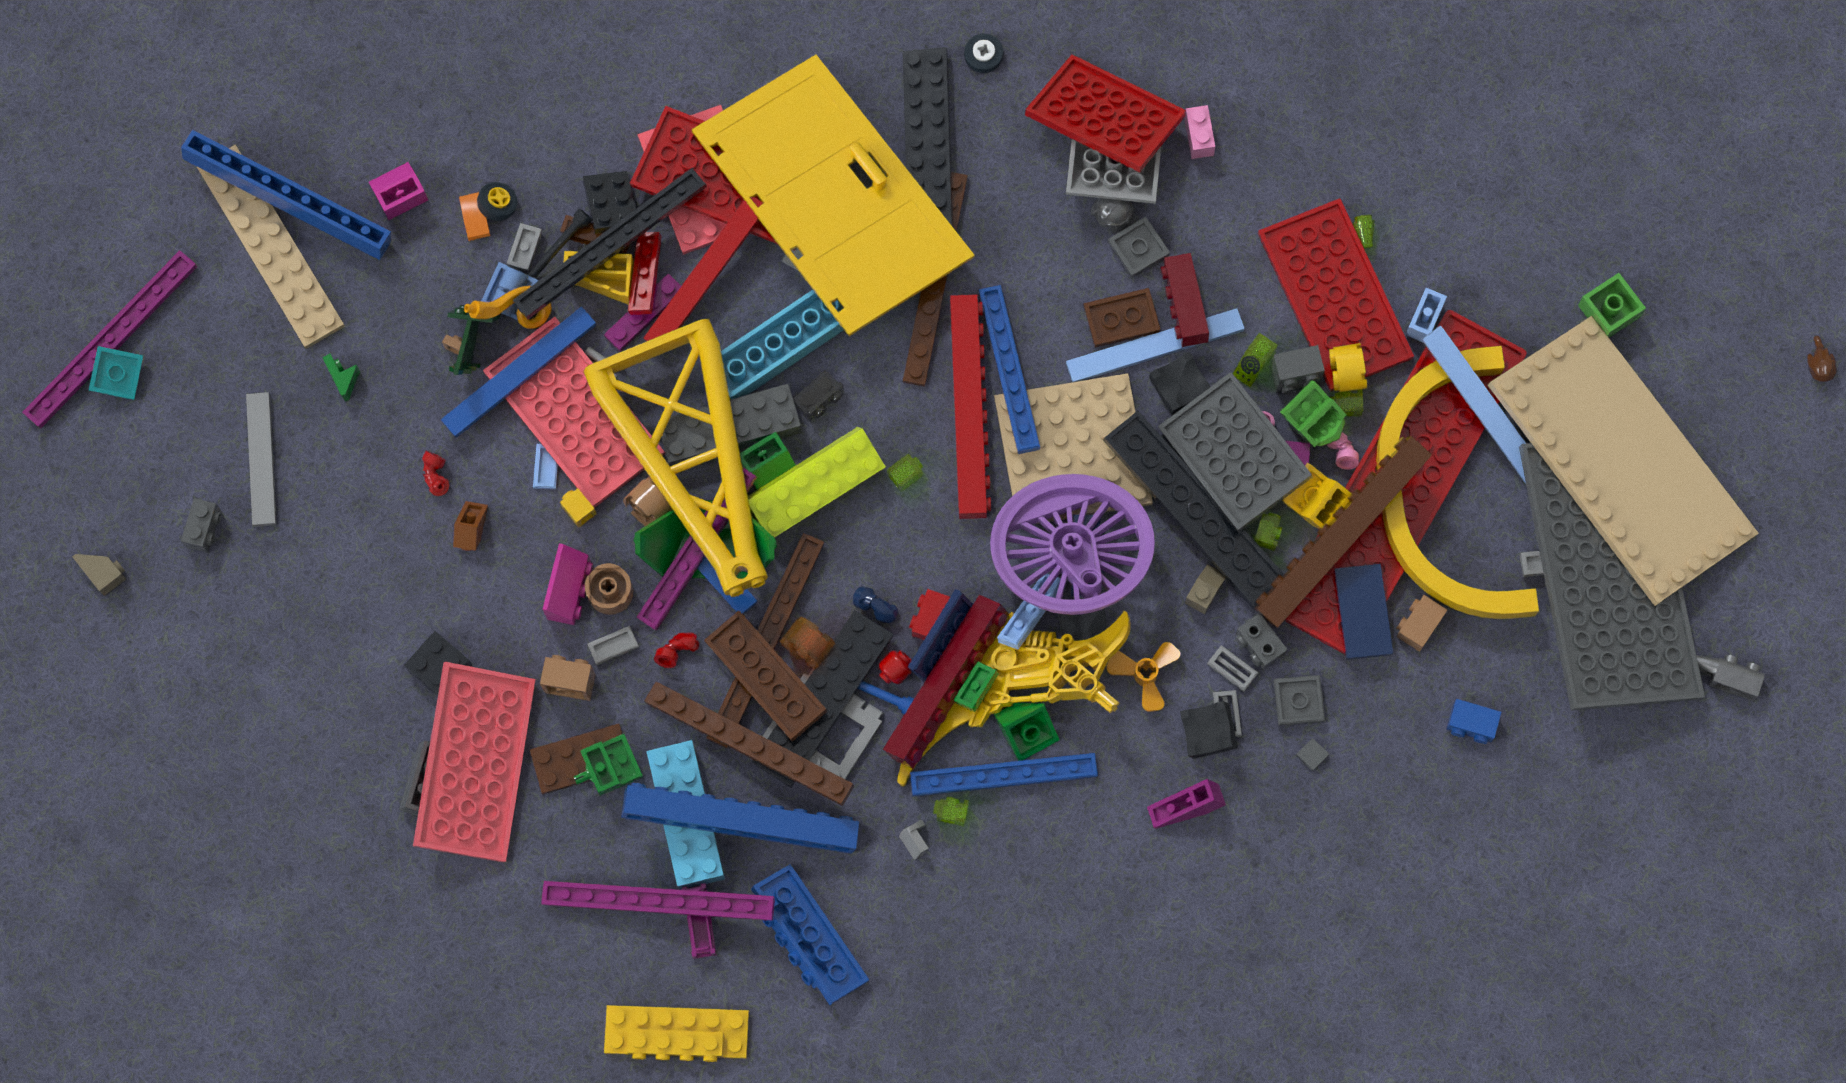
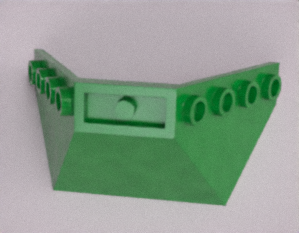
M700 508L702 513L705 514L706 510ZM673 509L635 532L634 537L635 554L662 577L690 536ZM752 517L758 554L764 568H766L774 560V550L777 547L774 536ZM728 521L719 537L735 558L730 523ZM698 569L692 576V578L706 579ZM742 571L738 573L737 578L744 579L748 573Z

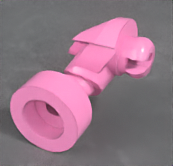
M1343 432L1339 440L1327 444V446L1331 449L1339 450L1336 453V465L1341 469L1350 470L1358 466L1359 454L1354 450L1353 445H1351L1352 442L1348 440L1347 435Z

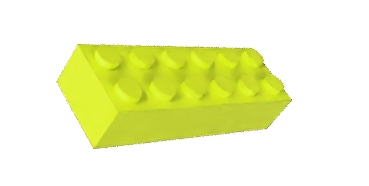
M856 427L748 495L750 512L753 518L775 538L886 466L863 428Z

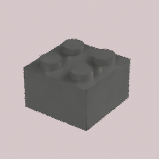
M1318 345L1274 354L1270 365L1276 393L1282 392L1284 395L1291 394L1298 388H1305L1312 380L1320 384L1325 371Z

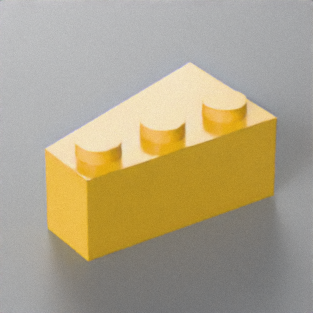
M564 251L563 263L577 252ZM632 254L614 255L575 285L629 305L634 267Z

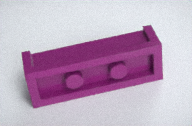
M701 884V887L687 888L686 886L682 887V890L707 892L706 884ZM687 915L692 958L715 956L716 948L711 917Z

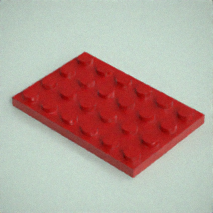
M1071 55L1025 109V116L1141 172L1184 119L1186 110L1079 57Z

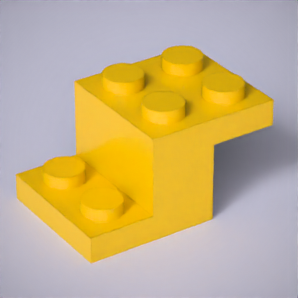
M1307 463L1305 467L1312 474L1313 478L1284 498L1282 502L1312 526L1320 529L1325 523L1329 525L1333 521L1334 517L1332 515L1340 506L1345 507L1350 502L1348 497L1351 492L1337 481L1327 478L1314 466Z

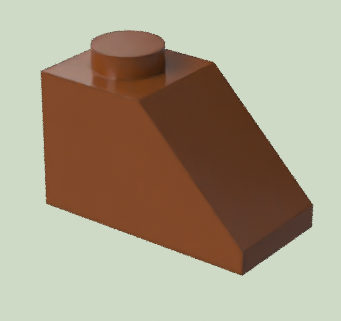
M465 502L454 524L453 547L461 548L465 551H476L481 541L488 505Z

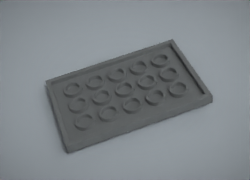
M1231 372L1158 426L1238 532L1242 531L1313 478L1309 470Z

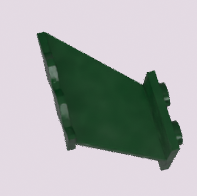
M459 305V307H455L454 310L448 312L447 317L467 320L457 361L454 363V366H449V371L453 372L454 375L472 374V371L480 368V363L472 362L479 321L493 323L500 319L501 314L490 319H474L470 317L469 313H465V305Z

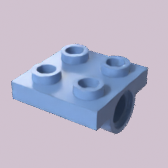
M499 262L481 301H494L515 288L532 286L539 280ZM513 304L503 311L502 314L517 320L516 313L518 308Z

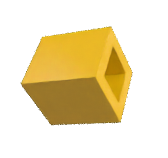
M578 488L575 491H568L563 495V500L560 501L562 508L578 528L597 514L595 508Z

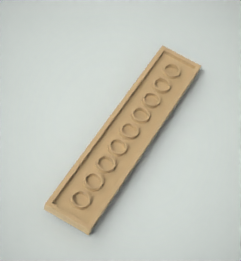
M236 145L229 148L241 154ZM197 167L304 347L307 349L345 327L273 206Z

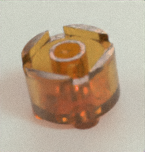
M798 617L783 636L780 643L790 650L789 653L797 660L805 659V663L813 670H816L832 650L835 642L828 634H823L819 631V627L804 617Z

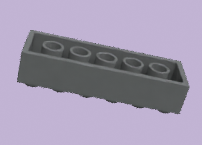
M789 384L730 400L739 450L753 446L774 432L777 433L780 439L802 433ZM708 406L696 409L704 413L710 414ZM684 414L671 416L661 437L669 466L716 448L712 425Z

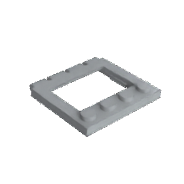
M814 669L810 671L809 675L805 673L802 675L800 680L804 684L810 677ZM854 694L842 713L863 725L864 729L854 740L845 754L842 763L838 765L817 751L810 761L846 779L882 724L879 718L883 712L871 704H868L865 710L861 709L866 701ZM774 720L762 737L767 739L777 725Z

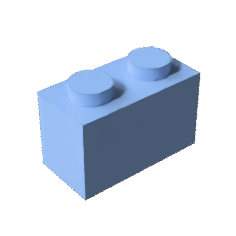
M1426 288L1406 336L1423 342L1422 339L1432 332L1447 296Z

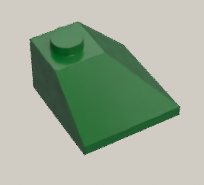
M1014 703L1012 706L1001 710L1000 713L994 714L1003 735L1018 761H1022L1059 741V737L1043 703Z

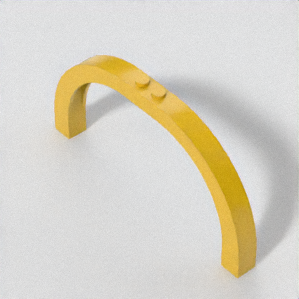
M1502 346L1460 351L1477 376L1500 375L1505 368ZM1437 361L1426 366L1413 376L1394 399L1380 431L1377 445V470L1381 467L1379 462L1387 454L1391 456L1396 450L1394 445L1399 441L1403 424L1413 408L1432 391L1452 382ZM1401 490L1382 510L1386 534L1397 560L1410 578L1437 601L1460 612L1483 618L1511 619L1533 617L1539 612L1536 589L1515 591L1476 589L1449 578L1434 567L1421 553L1410 534L1405 518Z

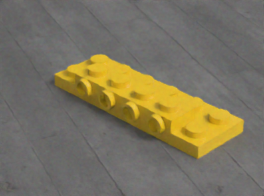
M607 1005L604 1053L632 1055V1059H646V1055H654L656 1060H670V1056H679L680 1061H694V1057H703L705 1062H717V1058L747 1059L749 1010Z

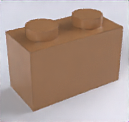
M1425 595L1421 600L1415 599L1409 608L1412 612L1408 619L1403 617L1396 628L1399 630L1397 637L1419 652L1447 612V609Z

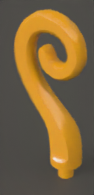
M531 286L515 288L491 302L474 300L471 304H465L464 311L469 313L470 317L474 319L496 317L513 305V300ZM551 303L541 309L536 317L528 320L517 309L518 323L527 329L541 327L551 314Z

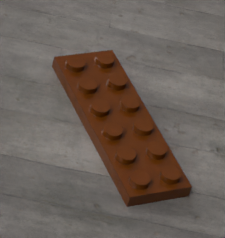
M737 611L704 640L792 742L828 712L740 611Z

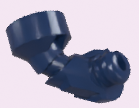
M861 586L853 595V604L856 608L865 611L872 608L876 616L875 619L884 623H892L896 620L898 608L881 598H877L873 589Z

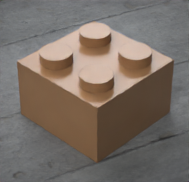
M552 655V658L545 657L540 685L546 694L590 701L596 674L592 665L588 664L589 662L586 660L575 659V662L566 661V658L563 656Z

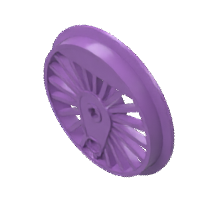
M1083 474L1051 476L1022 488L1005 503L998 513L993 524L990 540L991 556L995 569L1001 580L1014 594L1043 610L1068 615L1092 613L1109 607L1129 595L1146 576L1152 563L1155 545L1151 521L1137 499L1125 489L1110 481ZM1101 502V506L1086 526L1083 525L1088 506ZM1108 507L1118 512L1091 531ZM1081 508L1078 522H1072V511ZM1067 513V523L1063 524L1059 515ZM1053 518L1057 527L1055 528L1047 519ZM1124 518L1130 524V526L1100 536ZM1039 522L1049 533L1033 526V524ZM1023 529L1043 540L1010 534V532ZM1133 533L1138 538L1136 542L1104 544ZM1011 542L1037 548L1006 550V544ZM1139 550L1137 559L1105 553ZM1039 557L1011 567L1008 559ZM1103 561L1132 566L1133 568L1127 574ZM1044 565L1023 581L1016 575ZM1054 569L1038 592L1029 587ZM1101 570L1117 577L1122 582L1114 586L1101 573ZM1062 573L1056 598L1046 596L1045 593L1058 575ZM1067 580L1073 586L1074 600L1062 599ZM1102 585L1108 590L1103 594H1101Z

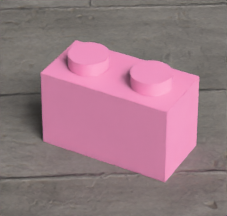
M1208 105L1186 108L1184 119L1191 158L1214 156L1215 142Z

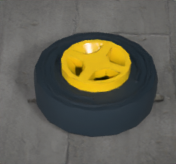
M501 182L486 184L481 188L477 197V206L480 212L485 217L494 221H503L511 217L518 204L514 190Z

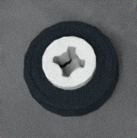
M982 33L975 35L969 39L965 46V61L977 73L993 72L1003 61L1004 50L1002 44L991 34Z

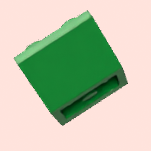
M776 432L740 453L742 467L757 476L753 483L756 490L796 466Z

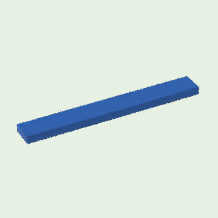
M1001 285L979 289L1017 453L1023 454L1040 450Z
M581 306L441 419L442 423L457 438L594 328L596 322Z
M1095 753L910 772L912 797L1076 780L1098 776Z

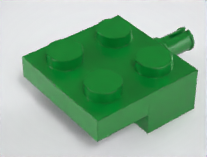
M621 734L602 743L601 741L580 750L586 763V771L575 775L574 779L577 785L590 779L601 796L640 779L643 775L625 734Z

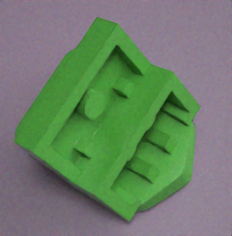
M1313 380L1280 412L1299 435L1313 447L1316 445L1325 446L1339 440L1345 426V412Z

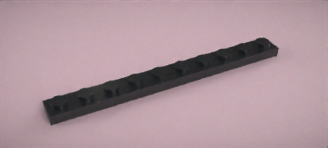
M691 168L516 297L513 303L528 320L704 190L706 183Z

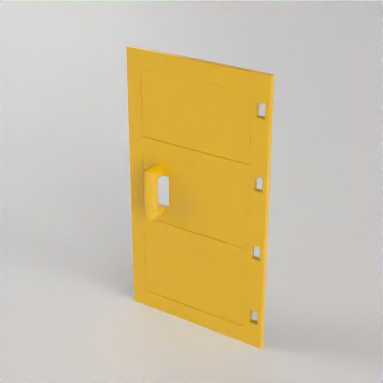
M817 55L812 56L692 129V133L741 197L747 202L757 218L848 336L867 326L975 256ZM718 144L723 153L718 156L711 147ZM869 153H870V155L874 158V160L877 162V164L881 167V169L885 172V174H886L888 177H886V176L884 175V173L880 170V168L877 166V164H876V163L873 161V159L869 156ZM857 161L873 181L872 186L866 189L849 165ZM758 196L764 204L757 207L750 197ZM798 248L803 256L798 260L791 250ZM836 300H838L844 308L840 310V312H838L836 308L832 305V303Z

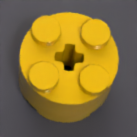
M1361 343L1333 347V349L1329 350L1331 370L1336 369V371H1333L1334 390L1346 392L1367 388Z

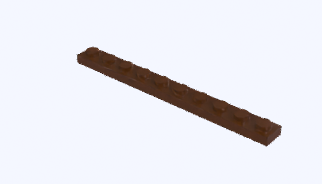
M951 172L953 228L957 232L968 175ZM948 274L921 291L903 383L925 386Z
M803 533L757 630L774 650L825 544L824 541ZM736 677L718 714L740 724L753 696ZM709 736L706 737V739L710 742H713L726 749L729 748L728 746L720 743L719 741Z
M655 682L644 700L651 707L841 806L844 805L854 788L853 783L658 682Z

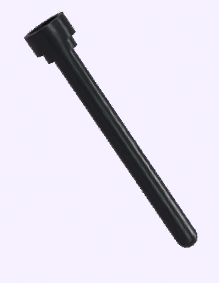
M579 208L573 214V223L527 275L536 278L578 229H582L584 226L587 227L591 223L592 218Z

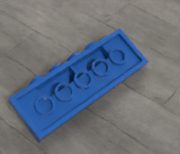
M791 864L751 888L754 895L775 897L773 921L763 920L767 927H772L776 932V942L781 947H786L791 964L799 966L803 972L801 977L804 983L808 986L812 985L814 989L818 987L829 1005L834 1004L869 981V978Z

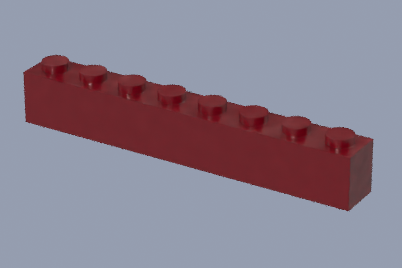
M982 595L977 597L884 746L883 750L893 760L912 769L921 760L923 752L934 739L935 733L945 721L953 704L956 703L954 698L976 663H981L987 649L993 644L997 633L1006 623L1009 613L1000 603Z

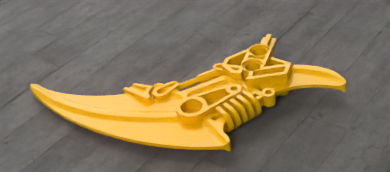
M1123 611L1121 616L1105 631L1086 640L1075 641L1070 634H1065L1061 639H1057L1055 632H1035V630H1032L1017 650L998 643L997 639L1014 615L1011 612L981 661L982 664L995 669L999 673L976 712H972L956 703L953 704L945 721L938 728L934 739L928 744L922 757L941 738L958 726L969 721L968 725L970 727H982L991 714L1000 713L1003 707H1010L1013 703L1049 701V703L1053 704L1059 700L1087 699L1092 703L1097 702L1109 713L1115 712L1120 703L1105 691V686L1099 682V679L1108 660L1117 653L1129 636L1131 623L1128 613ZM1090 666L1095 671L1094 675L1085 667ZM1078 670L1076 675L1069 677L1072 671ZM1066 683H1068L1072 687L1069 689H1062ZM1089 684H1094L1091 690H1085ZM1050 687L1047 693L1020 697L1009 696L1010 690ZM904 764L900 765L897 782L902 787L906 785L910 772L913 771L912 768Z

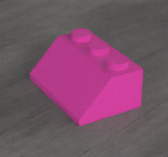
M560 543L542 610L548 620L575 625L576 619L579 620L581 617L582 606L579 605L581 597L585 598L586 596L585 581L586 577L592 572L593 563L590 562L588 554Z

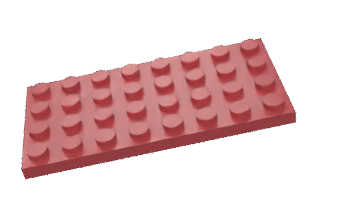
M553 317L485 368L483 372L489 380L560 324L558 319ZM575 342L505 398V400L574 486L582 492L595 508L645 469L594 398L583 372L587 366L593 363ZM636 417V419L639 421V423L641 424V426L643 427V429L646 431V433L648 434V436H649L650 439H651L652 435L648 432V430L644 427V425H643V424L640 422V420ZM658 444L657 449L662 456L665 455V451Z
M450 662L443 663L413 847L506 862L535 679Z

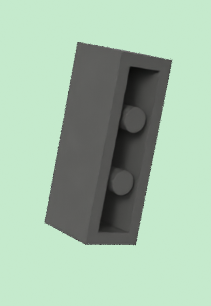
M426 740L418 744L399 808L400 811L418 816L430 746V742Z

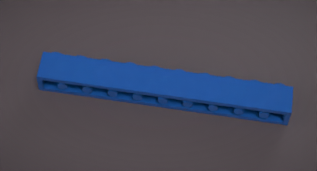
M194 130L191 131L181 147L183 160L378 260H381L391 243V231Z
M632 783V785H628L625 789L621 818L850 854L856 849L859 821H853V818L849 816L834 818L824 812H818L815 815L807 813V810L804 809L784 810V807L780 805L764 807L761 806V803L749 801L745 804L739 803L735 798L715 799V796L710 794L694 796L689 791L681 790L675 793L669 792V789L665 787L650 789L640 783Z

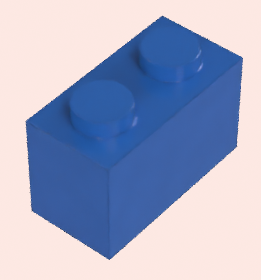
M1456 699L1453 703L1446 729L1450 730L1454 736L1465 737L1467 735L1474 737L1473 740L1475 742L1487 744V742H1492L1495 738L1501 712Z

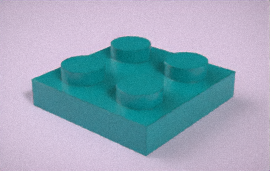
M98 346L89 391L134 400L143 355Z

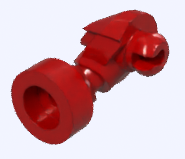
M426 450L422 457L424 463L423 471L426 473L423 474L424 480L433 495L442 496L449 489V481L443 476L438 475L436 470L443 468L446 459Z
M692 632L678 633L673 639L668 641L669 644H665L664 647L656 650L654 661L659 666L665 668L675 667L679 657L676 653L677 650H690L694 652L699 648V641L696 640L697 635Z

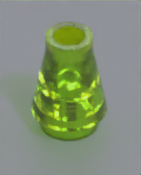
M1372 215L1354 217V223L1352 224L1363 248H1372L1375 220H1372Z

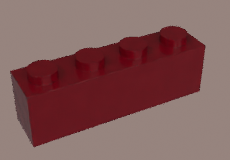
M1191 253L1165 257L1164 266L1160 267L1162 279L1167 280L1168 286H1165L1167 300L1171 299L1172 306L1169 307L1171 319H1176L1177 326H1174L1176 340L1180 339L1182 347L1208 343L1209 330Z

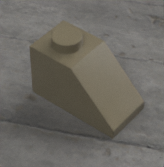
M82 554L72 556L104 596L126 580L122 574L125 569L117 560L112 562L109 557Z
M1207 564L1186 597L1185 604L1205 615L1226 578L1219 570Z

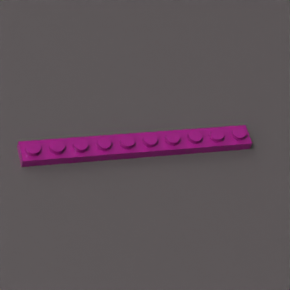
M179 250L22 413L41 429L92 376L98 346L117 350L197 268V265Z
M544 881L541 904L546 906L773 921L775 897Z

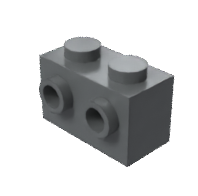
M194 498L181 538V542L186 548L209 552V548L215 540L214 532L216 526L220 523L222 517L221 509L216 503Z
M1260 613L1237 628V637L1235 638L1243 649L1246 647L1251 653L1249 657L1256 667L1261 666L1264 670L1286 654L1287 648Z

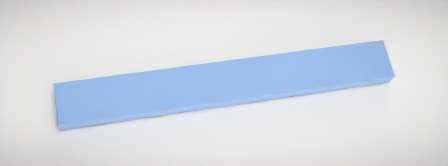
M1237 308L1206 318L1209 342L1243 332L1245 329ZM1174 328L1068 360L1066 365L1072 382H1078L1197 345L1182 347L1180 339L1176 340Z
M1439 326L1422 339L1423 343L1526 484L1519 446L1526 444L1445 330L1442 326Z

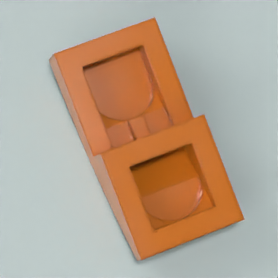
M479 192L459 197L468 241L490 236L487 217L480 212L477 206Z

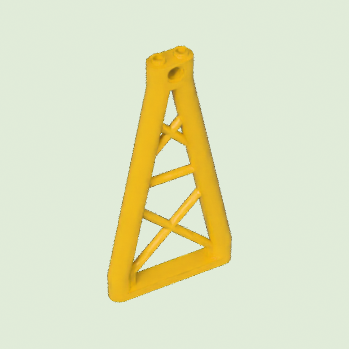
M698 320L587 366L583 372L594 398L715 569L725 595L736 597L748 588L763 586L768 575L757 550L720 343L710 320ZM687 343H690L692 347L669 399L616 380L614 376L616 372ZM698 356L700 357L710 414L678 403ZM617 390L665 407L651 439ZM673 411L712 425L716 448L669 466L657 449V446ZM718 457L722 482L713 502L711 503L690 495L676 474ZM724 498L727 508L721 507ZM700 508L708 511L706 517L704 516ZM717 515L729 519L735 558L712 527ZM742 571L748 573L744 579L737 578L738 573Z

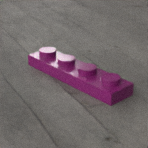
M667 274L655 287L652 314L630 315L627 312L604 334V337L621 352L663 312L681 285L671 275Z

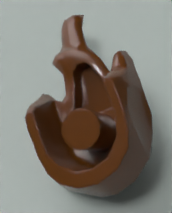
M1815 336L1816 349L1814 357L1810 353L1807 355L1809 371L1815 380L1825 382L1833 380L1837 372L1835 358L1823 346L1820 337Z

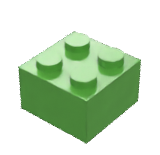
M1620 273L1582 296L1578 304L1587 318L1592 316L1609 338L1639 319L1646 309Z

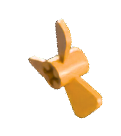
M1164 642L1152 659L1144 658L1138 661V663L1122 652L1117 651L1108 661L1107 672L1110 675L1134 676L1136 682L1143 686L1142 708L1147 712L1159 711L1164 707V700L1154 683L1157 679L1158 670L1177 661L1180 658V651L1172 643ZM1143 668L1147 671L1150 668L1152 673H1150L1149 678H1143L1144 676L1139 672L1140 669Z

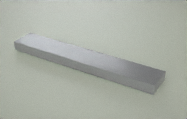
M269 392L246 394L252 525L254 527L277 525Z

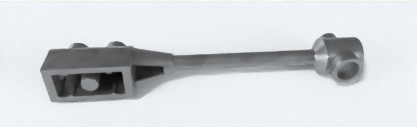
M1696 655L1699 670L1711 676L1709 686L1751 701L1758 697L1765 675L1759 672L1761 668L1759 665L1754 663H1747L1746 667L1737 664L1738 658L1732 655H1725L1724 659Z

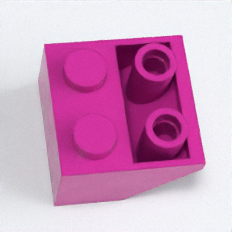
M409 162L369 181L388 220L428 201L427 195Z

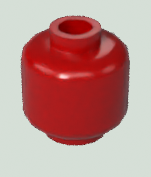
M893 650L879 663V668L882 671L879 675L888 684L891 682L897 685L901 684L912 673L908 668L912 660L902 650L899 652Z

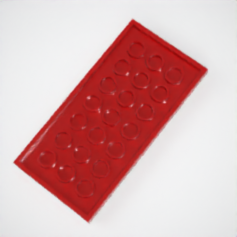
M665 106L630 181V186L651 195H656L693 168L706 183V188L683 204L682 207L727 224L744 199L692 133L693 128L705 121ZM718 144L711 147L718 156L723 153ZM759 220L750 234L777 244Z
M1341 198L1258 230V236L1309 346L1318 345L1325 370L1323 377L1330 392L1334 391L1333 371H1336V369L1331 370L1329 350L1333 349V347L1361 343L1366 371L1365 378L1414 358V354Z

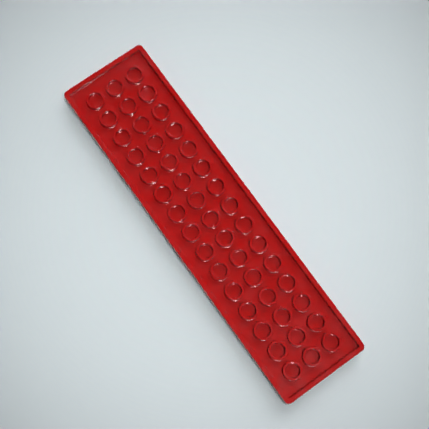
M1452 310L1446 311L1438 327L1442 326L1459 351L1502 346L1505 367L1502 374L1522 362L1527 354L1523 348ZM1427 347L1424 349L1404 386L1423 368L1436 361ZM1500 375L1478 376L1491 396L1499 404L1500 401L1488 387V384ZM1452 382L1432 391L1413 408L1403 424L1399 437L1400 440L1402 437L1406 439L1412 436L1432 454L1401 489L1406 522L1417 547L1485 429ZM1384 421L1345 487L1351 493L1355 489L1360 490L1365 485L1363 480L1370 472L1376 473L1377 445ZM1382 512L1284 620L1345 654L1334 569L1381 564L1386 602L1404 572L1390 546Z

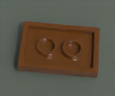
M1149 288L1083 303L1094 348L1160 332Z

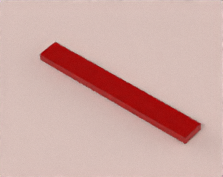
M750 197L757 207L764 204L755 197ZM745 200L643 339L645 341L681 328L758 223L759 219Z

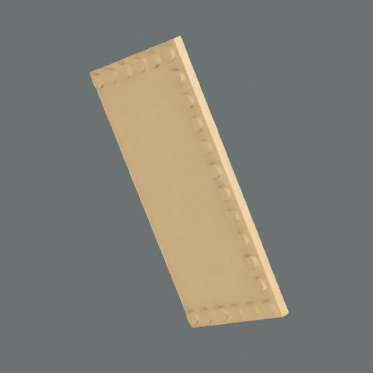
M1592 316L1488 384V387L1654 606L1759 534Z

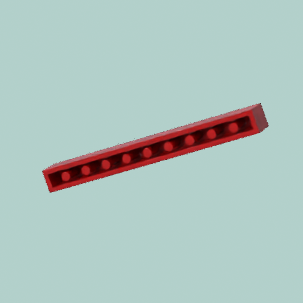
M977 295L950 296L959 519L987 518V511H991V498H986V489H990V476H985V467H989V453L984 454V445H988V432H983V424L987 423V410H982V402H986V388H981V380H985V366L980 367V359L984 358V345H979V337H983V323L978 322V316L983 315L982 302H978Z

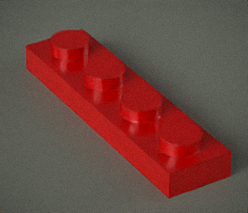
M645 232L637 238L628 306L630 315L652 314L662 239L660 232Z

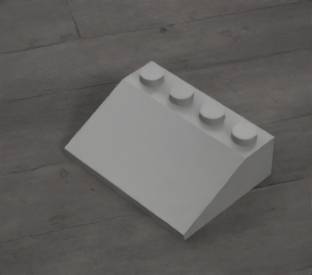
M1072 139L1066 195L1156 204L1161 147L1142 171L1138 172Z

